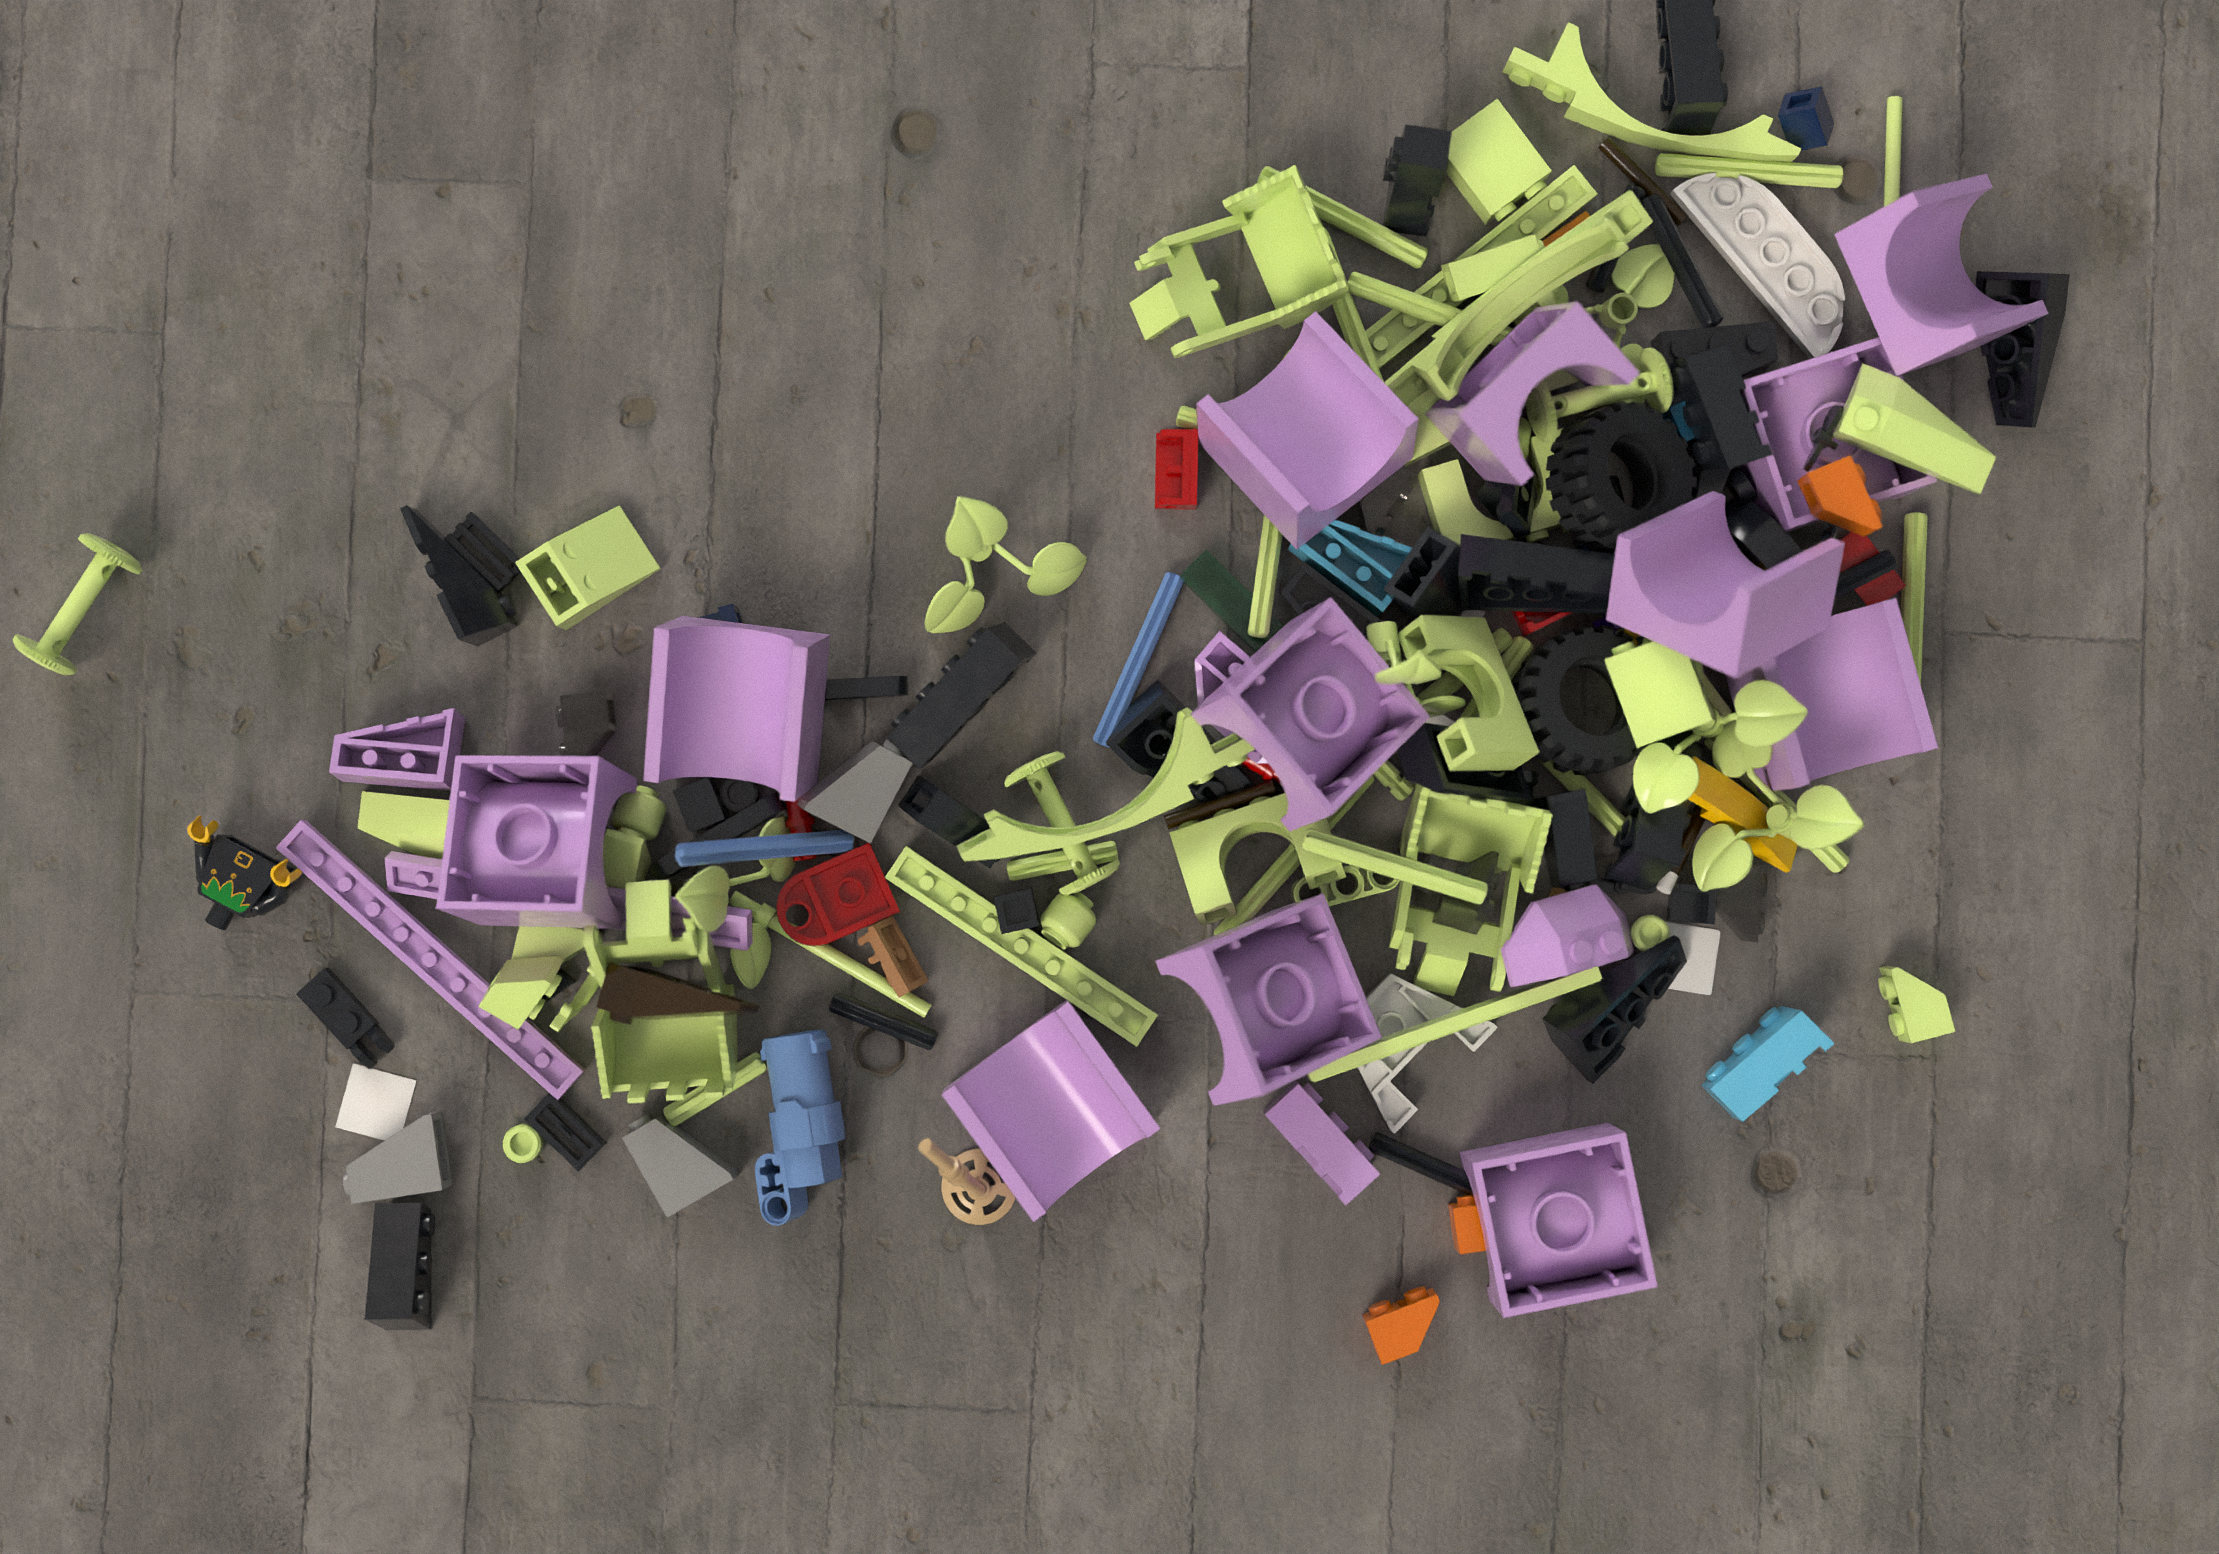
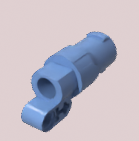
M824 1029L764 1038L762 1041V1048L760 1050L761 1061H767L774 1109L768 1112L774 1151L761 1155L757 1159L755 1178L762 1217L771 1225H782L800 1218L806 1213L808 1208L806 1186L824 1184L842 1177L837 1142L846 1139L841 1102L840 1100H834L827 1051L832 1050L831 1040L827 1037ZM782 1198L787 1204V1212L782 1208Z

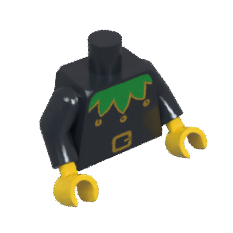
M199 815L188 825V834L194 840L196 880L199 883L198 894L214 902L205 922L218 929L227 930L235 914L243 918L256 917L257 915L263 916L287 902L293 887V881L302 875V871L299 868L292 872L293 868L286 865L288 859L279 861L232 835L217 834L214 839L213 834L219 827V823L215 820H212L205 828L201 823L202 817Z

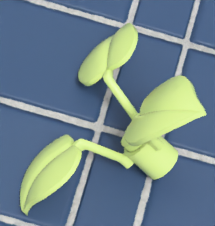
M1659 244L1637 247L1619 257L1611 276V281L1616 288L1624 291V293L1612 296L1602 305L1597 304L1593 307L1583 308L1588 314H1599L1601 322L1606 327L1616 330L1613 343L1638 372L1640 371V354L1644 349L1638 344H1628L1620 349V341L1622 335L1626 332L1625 325L1636 317L1638 307L1644 309L1657 307L1665 302L1671 294L1674 284V272ZM1562 284L1557 287L1559 298L1555 299L1556 305L1568 303L1569 301L1568 292ZM1531 306L1512 321L1516 326L1533 311ZM1638 381V385L1642 387V383ZM1643 395L1635 397L1632 399L1624 400V402H1638L1643 404L1646 399V396Z
M957 497L954 515L946 533V546L953 555L960 557L967 580L965 585L958 581L950 582L936 593L926 613L925 629L930 633L957 631L969 626L979 617L984 608L985 600L979 590L972 589L975 582L970 561L980 562L987 559L992 549L1023 573L1031 575L1027 582V587L1030 592L1040 596L1057 594L1072 585L1082 573L1087 557L1076 546L1066 542H1057L1047 545L1037 553L1033 560V567L1026 566L998 544L1005 536L1008 525L1003 513L983 501Z
M1390 621L1377 622L1366 627L1368 642L1388 666L1392 665V667L1375 674L1376 682L1387 685L1403 682L1430 715V718L1457 710L1466 705L1465 700L1457 696H1438L1425 700L1416 697L1411 684L1427 682L1441 677L1440 667L1420 650L1403 662L1397 623Z
M1645 637L1642 645L1650 643V639ZM1694 660L1701 678L1703 675L1702 663ZM1759 680L1748 683L1740 689L1735 697L1734 705L1737 713L1723 716L1718 709L1712 707L1716 720L1692 728L1693 734L1679 743L1674 750L1664 743L1655 742L1640 752L1633 770V784L1638 801L1646 812L1654 813L1679 805L1692 796L1699 783V770L1692 758L1680 753L1693 742L1699 741L1701 736L1707 738L1715 737L1722 732L1725 724L1729 721L1737 720L1735 734L1741 742L1754 747L1768 746L1777 743L1794 732L1808 714L1807 708L1799 703L1783 687L1774 682Z
M1732 720L1725 724L1722 732L1716 737L1712 748L1714 765L1718 771L1731 778L1740 777L1747 772L1748 777L1765 793L1774 806L1766 814L1767 829L1741 830L1736 834L1729 825L1720 823L1712 826L1701 835L1694 849L1692 869L1698 888L1704 892L1735 885L1749 873L1753 862V851L1751 846L1743 841L1746 837L1769 836L1773 838L1778 833L1788 839H1792L1797 845L1805 849L1818 850L1836 845L1864 827V822L1855 813L1846 797L1840 791L1827 785L1814 786L1804 792L1798 799L1797 808L1784 803V800L1779 798L1756 775L1753 769L1763 767L1770 762L1773 753L1772 744L1754 747L1741 742L1735 734L1737 720Z
M781 814L779 817L771 819L763 827L759 837L790 834L789 828L785 826V820H788V818ZM793 857L759 860L761 865L764 866L761 871L729 879L728 874L722 867L710 866L691 878L675 895V898L687 909L694 923L701 930L713 932L722 925L726 918L730 886L765 878L769 874L774 881L782 882L791 874L796 862H793ZM752 923L753 943L748 951L731 948V961L734 970L743 985L748 989H754L758 985L766 971L771 955L769 934L760 923Z

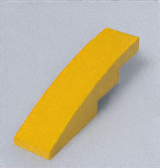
M1692 757L1698 767L1700 778L1696 791L1688 800L1702 807L1701 817L1716 825L1720 823L1727 824L1736 834L1741 830L1767 829L1766 814L1769 808L1728 776H1725L1697 757ZM1778 833L1773 838L1769 836H1756L1743 839V841L1751 846L1753 855L1785 873L1791 871L1798 846L1792 839H1788Z

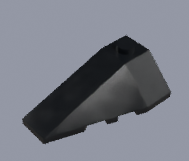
M1977 271L1975 286L1987 297L2009 305H2027L2043 300L2048 311L2047 315L1980 346L1982 356H1986L1990 374L1987 382L1996 425L2036 428L2066 312L2070 274Z
M408 505L400 508L416 547L423 555L428 554L430 561L426 562L424 567L428 576L434 580L440 589H443V592L437 594V597L458 640L480 646L517 627L518 624L514 616L518 612L509 595H502L444 539L445 537L418 510Z
M1157 680L1130 704L1109 736L1106 744L1132 770L1154 778L1170 749L1176 727L1177 712L1186 707ZM1201 725L1210 745L1217 742ZM1225 765L1214 771V776L1210 780L1199 785H1194L1193 783L1188 785L1193 797L1199 803L1256 786L1238 765L1233 767ZM1249 804L1234 808V810L1248 806Z
M1673 935L1602 974L1601 981L1569 992L1559 1003L1553 1005L1542 1018L1551 1041L1590 1083L1594 1084L1620 1058L1626 1049L1621 1043L1633 1026L1638 1029L1641 1028L1646 1021L1643 1015L1652 999L1662 998L1686 964L1687 959L1680 938Z

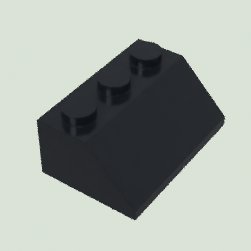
M1424 723L1397 749L1405 778L1413 783L1440 793L1529 804L1533 801L1521 765L1515 770L1450 771L1436 737L1450 726Z

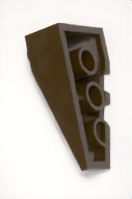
M609 962L596 1008L609 1011V1019L632 1024L633 1018L658 1020L758 1013L760 1005L727 994L714 992L710 988L694 985L684 979L651 969Z

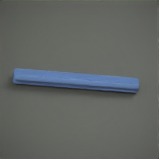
M1165 573L1093 736V741L1099 745L1110 748L1106 741L1127 711L1184 583V579L1175 573Z
M845 830L680 843L676 846L675 860L680 866L684 867L849 852L853 849L854 836Z

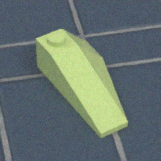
M1865 364L1861 365L1844 405L1843 414L1832 433L1833 438L1977 494H1981L1996 459V456L1901 378Z
M362 791L358 829L415 855L442 859L450 800Z

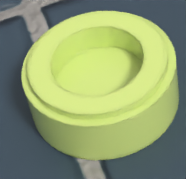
M1644 915L1637 918L1630 928L1632 942L1642 952L1670 936L1666 922L1655 915Z
M519 1124L507 1131L503 1139L505 1154L509 1159L517 1163H526L535 1159L541 1153L544 1145L543 1137L530 1124Z

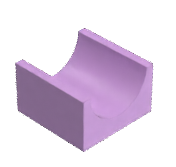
M1987 173L1913 191L1834 234L1896 376L1969 352L2048 314L2043 300L2027 305H2009L1987 297L1971 282L1963 267L1959 247L1961 228L1974 202L1986 191L1993 188Z
M1578 302L1536 307L1466 373L1458 394L1449 402L1440 398L1424 414L1484 480L1523 485L1534 474L1527 466L1520 450L1518 421L1527 396L1539 381L1560 369L1574 376L1584 386L1629 385L1640 373Z
M1316 311L1304 320L1301 333L1289 353L1256 386L1239 397L1224 403H1216L1209 394L1196 403L1199 444L1296 550L1409 462L1414 454L1418 418Z
M1879 337L1744 380L1746 389L1741 392L1748 412L1756 410L1760 422L1753 425L1761 446L1769 444L1773 455L1740 466L1757 494V499L1753 503L1769 514L1786 532L1821 520L1812 516L1797 480L1808 473L1803 469V466L1815 445L1811 438L1818 428H1822L1829 410L1836 405L1842 409L1844 408L1862 364L1896 376ZM1835 438L1832 440L1838 443V447L1835 450L1829 447L1822 449L1817 461L1809 471L1811 472L1851 455L1854 463H1858L1862 467L1866 477V484L1864 486L1870 499H1874L1876 502L1900 498L1937 482V479L1933 476Z
M1711 491L1618 535L1606 620L1737 678L1829 627L1845 543L1830 538L1764 571L1749 561L1734 542L1726 521V496Z
M1331 597L1290 620L1191 713L1200 726L1213 724L1234 732L1252 745L1270 764L1286 792L1288 810L1280 821L1289 831L1331 816L1430 718V715L1403 683L1387 685L1375 681L1376 673L1390 667Z
M1896 598L1832 615L1829 627L1737 678L1725 674L1733 705L1737 693L1745 685L1753 681L1765 680L1783 687L1808 710L1806 718L1794 732L1777 743L1772 744L1773 753L1770 762L1763 767L1753 768L1756 775L1772 791L1809 785L1812 780L1827 775L1938 748ZM1756 785L1757 792L1762 793L1763 791Z
M680 616L655 627L643 781L660 783L665 780L683 777L737 779L771 787L780 792V800L796 801L818 784L830 635L689 616Z
M455 755L436 909L478 925L584 928L585 925L596 924L598 928L621 929L623 913L616 909L612 903L606 887L603 869V843L606 824L613 805L622 794L636 793L637 778L599 756Z
M1324 893L1269 911L1156 961L1161 975L1178 977L1198 993L1217 1025L1224 1052V1070L1219 1084L1214 1089L1208 1091L1213 1106L1263 1096L1382 1038Z
M1067 1000L1060 1003L943 1089L941 1094L1033 1222L1043 1216L1053 1203L1089 1173L1125 1148L1141 1139L1149 1138L1160 1129Z
M1602 1123L1459 1152L1462 1167L1471 1185L1482 1227L1489 1267L1490 1281L1489 1286H1487L1489 1301L1503 1318L1657 1287L1626 1132L1609 1123Z

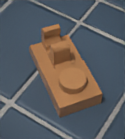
M893 915L868 927L869 932L858 939L860 946L870 942L875 954L868 958L870 964L881 962L880 965L886 974V979L896 992L898 998L929 982Z

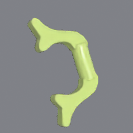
M591 964L587 969L590 974L574 996L573 1001L570 1004L564 1003L560 1012L549 1027L559 1032L570 1019L576 1016L588 1004L600 986Z

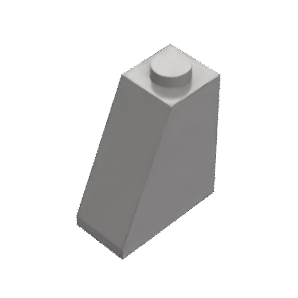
M885 740L883 746L871 741L800 797L797 805L805 811L871 843L913 762L904 758V753L892 742Z
M442 1110L423 1115L346 1166L347 1172L343 1175V1186L345 1193L350 1195L351 1204L440 1191L452 1186Z
M649 1114L629 1124L628 1126L632 1132L622 1137L667 1218L729 1183L739 1175L735 1167L680 1127L672 1126L663 1115L653 1120Z

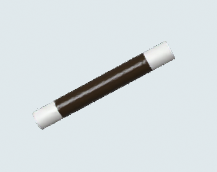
M1697 804L1694 806L1690 823L1682 837L1681 844L1685 845L1684 858L1680 866L1674 867L1659 880L1656 886L1659 891L1665 894L1671 893L1705 822V818L1700 816L1702 807Z

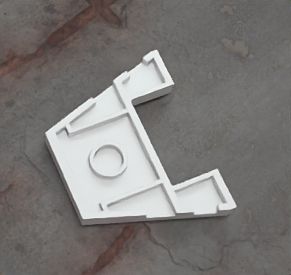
M1391 973L1366 996L1381 1037L1463 1009ZM1486 1021L1454 1034L1471 1051L1475 1052L1498 1027ZM1427 1043L1357 1067L1388 1128L1394 1134L1418 1109L1391 1083V1080Z

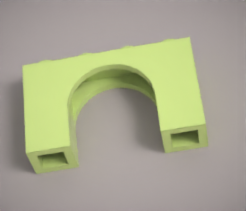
M1533 234L1441 265L1452 302L1488 291L1544 249V243L1542 240L1537 241L1536 235ZM1558 288L1531 306L1532 310L1536 307L1556 305L1555 299L1559 298ZM1560 369L1542 379L1547 388H1549V391L1579 381L1571 374Z
M1563 428L1558 429L1557 437L1560 436L1561 430ZM1537 436L1530 438L1528 454L1532 469L1538 476L1537 497L1533 509L1530 535L1520 537H1525L1527 543L1549 537L1547 530L1562 527L1558 521L1561 519L1559 513L1551 508L1549 501L1553 499L1551 491L1546 490L1545 481L1550 476V471L1546 470L1548 456L1554 454L1550 451L1553 443H1544ZM1458 459L1422 469L1417 475L1433 530L1456 542L1459 546L1461 534L1511 541L1520 539L1516 538L1506 525L1487 518L1476 509L1470 499ZM1562 527L1563 532L1571 531L1570 529H1569V530H1565V529Z
M1421 615L1398 633L1399 641L1407 660L1418 650L1422 651L1440 669L1446 670L1459 678L1470 690L1476 701L1479 718H1461L1436 736L1450 771L1515 770L1539 753L1485 618Z
M1285 792L1272 798L1269 796L1256 798L1248 806L1236 810L1231 808L1223 809L1215 813L1213 818L1201 822H1185L1177 830L1169 832L1194 913L1200 925L1204 926L1237 914L1225 876V863L1234 845L1244 837L1254 833L1269 832L1287 839L1297 851L1310 889L1346 878L1340 861L1304 851L1301 848L1303 835L1309 828L1331 834L1327 819L1323 818L1289 831L1280 821L1288 810V800Z

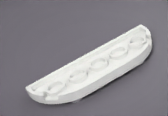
M1716 173L1704 174L1689 179L1670 192L1672 198L1805 355L1812 359L1828 354L1837 341L1843 326L1842 317L1845 294L1842 281L1830 259L1782 202L1762 184L1741 175L1737 178L1715 177Z

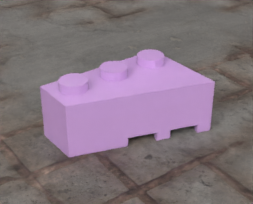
M455 708L443 710L442 713L422 718L417 716L406 719L407 721L387 726L382 724L334 735L329 773L342 782L451 791L455 755L460 756L465 717Z
M1295 1081L1270 1103L1263 1112L1346 1206L1380 1175L1369 1162L1375 1156L1360 1139L1354 1144L1344 1134L1349 1127L1334 1111L1327 1115L1318 1104L1324 1099L1309 1083L1302 1087Z

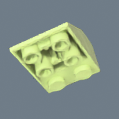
M617 506L547 541L515 562L555 625L564 630L573 627L661 569L621 506Z

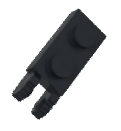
M324 968L296 994L346 1049H350L353 1056L366 1068L372 1069L378 1063L375 1056L360 1041L367 1034L383 1052L389 1053L395 1047L393 1041L378 1026V1020L331 969Z

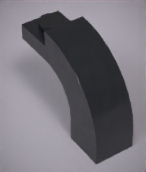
M1734 497L1725 504L1726 521L1734 542L1743 555L1760 569L1767 571L1803 552L1792 537L1769 514L1752 501L1746 505Z

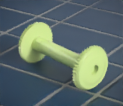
M1651 347L1645 348L1640 354V374L1629 385H1595L1551 396V392H1549L1543 380L1539 381L1525 400L1528 419L1535 435L1544 443H1553L1558 435L1557 418L1643 395L1646 396L1649 406L1660 413L1667 412L1673 401L1674 389L1671 372L1665 358L1656 349ZM1638 381L1642 383V387L1638 385ZM1554 404H1558L1560 410L1555 409Z
M91 533L80 534L78 540L96 552V555L39 643L17 634L13 638L14 646L22 654L37 664L66 676L75 674L77 667L61 656L60 653L117 565L135 574H140L142 571L140 562L128 552L108 540Z
M1059 751L1045 754L1019 767L1008 775L1004 782L1006 788L1027 779L1050 826L1053 828L1076 826L1047 770L1048 767L1065 758L1064 753ZM1085 842L1064 847L1062 849L1078 880L1060 888L1059 891L1066 896L1078 893L1109 877L1114 871L1118 870L1120 862L1117 859L1098 869Z

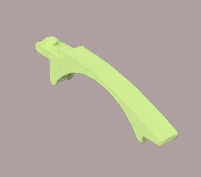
M1569 22L1561 34L1549 62L1514 47L1502 71L1509 75L1511 81L1520 86L1528 87L1531 85L1542 90L1543 95L1554 102L1561 103L1565 101L1569 103L1564 118L1637 145L1679 155L1792 162L1801 151V148L1767 133L1773 118L1764 114L1736 129L1703 136L1679 135L1661 131L1632 118L1609 99L1596 82L1584 57L1579 28Z
M1627 191L1595 212L1491 287L1431 337L1434 340L1384 383L1412 412L1432 395L1449 402L1458 394L1462 380L1476 358L1505 327L1530 306L1565 282L1599 264L1620 257L1629 249L1626 244L1653 222L1633 191Z
M1186 707L1177 712L1173 740L1158 773L1150 784L1123 808L1100 820L1087 824L1055 828L1026 824L1009 818L993 809L984 814L990 828L957 845V848L964 861L1000 859L1064 848L1133 827L1193 800L1194 797L1188 787L1189 784H1202L1210 780L1214 776V771L1225 765L1233 767L1244 762L1248 758L1247 754L1255 750V748L1235 733L1210 745L1202 727L1192 717V711Z

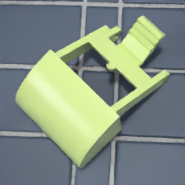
M1296 165L1223 200L1224 207L1232 216L1166 236L1148 248L1147 253L1139 256L1140 260L1134 262L1137 271H1143L1167 263L1172 277L1163 279L1130 302L1145 341L1158 337L1159 334L1170 329L1172 325L1181 319L1190 316L1198 336L1184 340L1170 348L1174 358H1179L1277 324L1287 329L1304 321L1315 311L1319 313L1329 307L1349 291L1348 284ZM1242 229L1276 310L1227 326L1213 295L1214 292L1220 290L1221 286L1214 279L1207 281L1193 244Z
M1418 784L1408 809L1399 842L1401 856L1417 861L1418 852L1499 869L1507 871L1499 924L1459 916L1460 911L1456 904H1450L1447 913L1409 905L1413 884L1400 880L1389 948L1398 949L1396 968L1406 970V965H1409L1413 940L1426 943L1423 958L1420 961L1417 973H1415V986L1424 990L1454 996L1467 965L1469 952L1494 957L1490 990L1501 992L1506 975L1501 948L1512 935L1519 881H1521L1525 892L1533 893L1534 884L1551 824L1552 813L1549 810L1506 801L1440 793Z
M669 880L626 883V941L603 942L596 924L585 925L584 947L601 989L609 962L616 964L651 962L654 967H662L666 960L699 958L708 986L704 987L710 988L714 992L735 997L734 984L725 983L709 932L701 930L692 918H684L683 922L686 932L682 933L683 937H673L671 932V883ZM598 1009L591 1025V1030L593 1032L599 1084L603 1099L610 1098L612 1092L629 1091L627 1096L628 1103H642L646 1101L649 1090L667 1088L666 1101L684 1100L687 1088L694 1086H705V1098L723 1097L725 1092L733 1091L738 1056L736 1015L658 1020L633 1018L632 1024H625L609 1019V1011Z

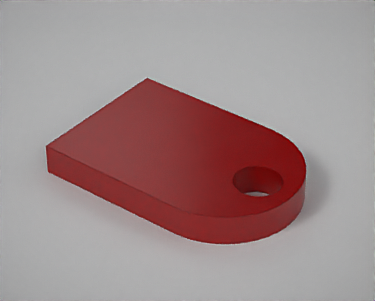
M870 843L790 878L779 893L776 909L781 928L792 940L805 946L815 947L832 943L900 912ZM794 905L803 906L809 915L808 921L799 927L792 926L786 919L787 910Z

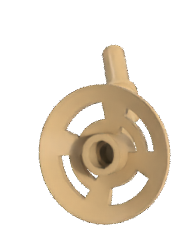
M928 1138L923 1139L919 1143V1151L939 1168V1173L943 1176L942 1196L950 1212L958 1219L969 1224L985 1225L999 1220L1010 1210L1016 1197L1005 1182L1001 1183L1000 1177L995 1170L987 1166L989 1160L980 1148L967 1150L955 1157L948 1156ZM974 1160L975 1169L969 1171L964 1163ZM984 1172L994 1179L995 1185H991L989 1179L983 1176ZM962 1191H967L969 1197L975 1200L974 1204L965 1198ZM957 1192L961 1203L971 1209L970 1214L963 1211L955 1203L952 1193ZM997 1194L1006 1197L997 1210L984 1215L983 1206L990 1204Z

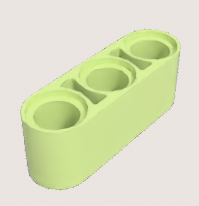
M1352 865L1343 866L1344 872L1350 873L1355 879V888L1351 893L1341 894L1336 888V881L1317 888L1319 895L1324 893L1328 906H1333L1389 891L1395 888L1400 880L1391 878L1388 883L1380 885L1374 880L1372 871ZM1305 876L1298 879L1292 886L1291 898L1294 903L1301 901L1299 890L1303 884L1307 883Z

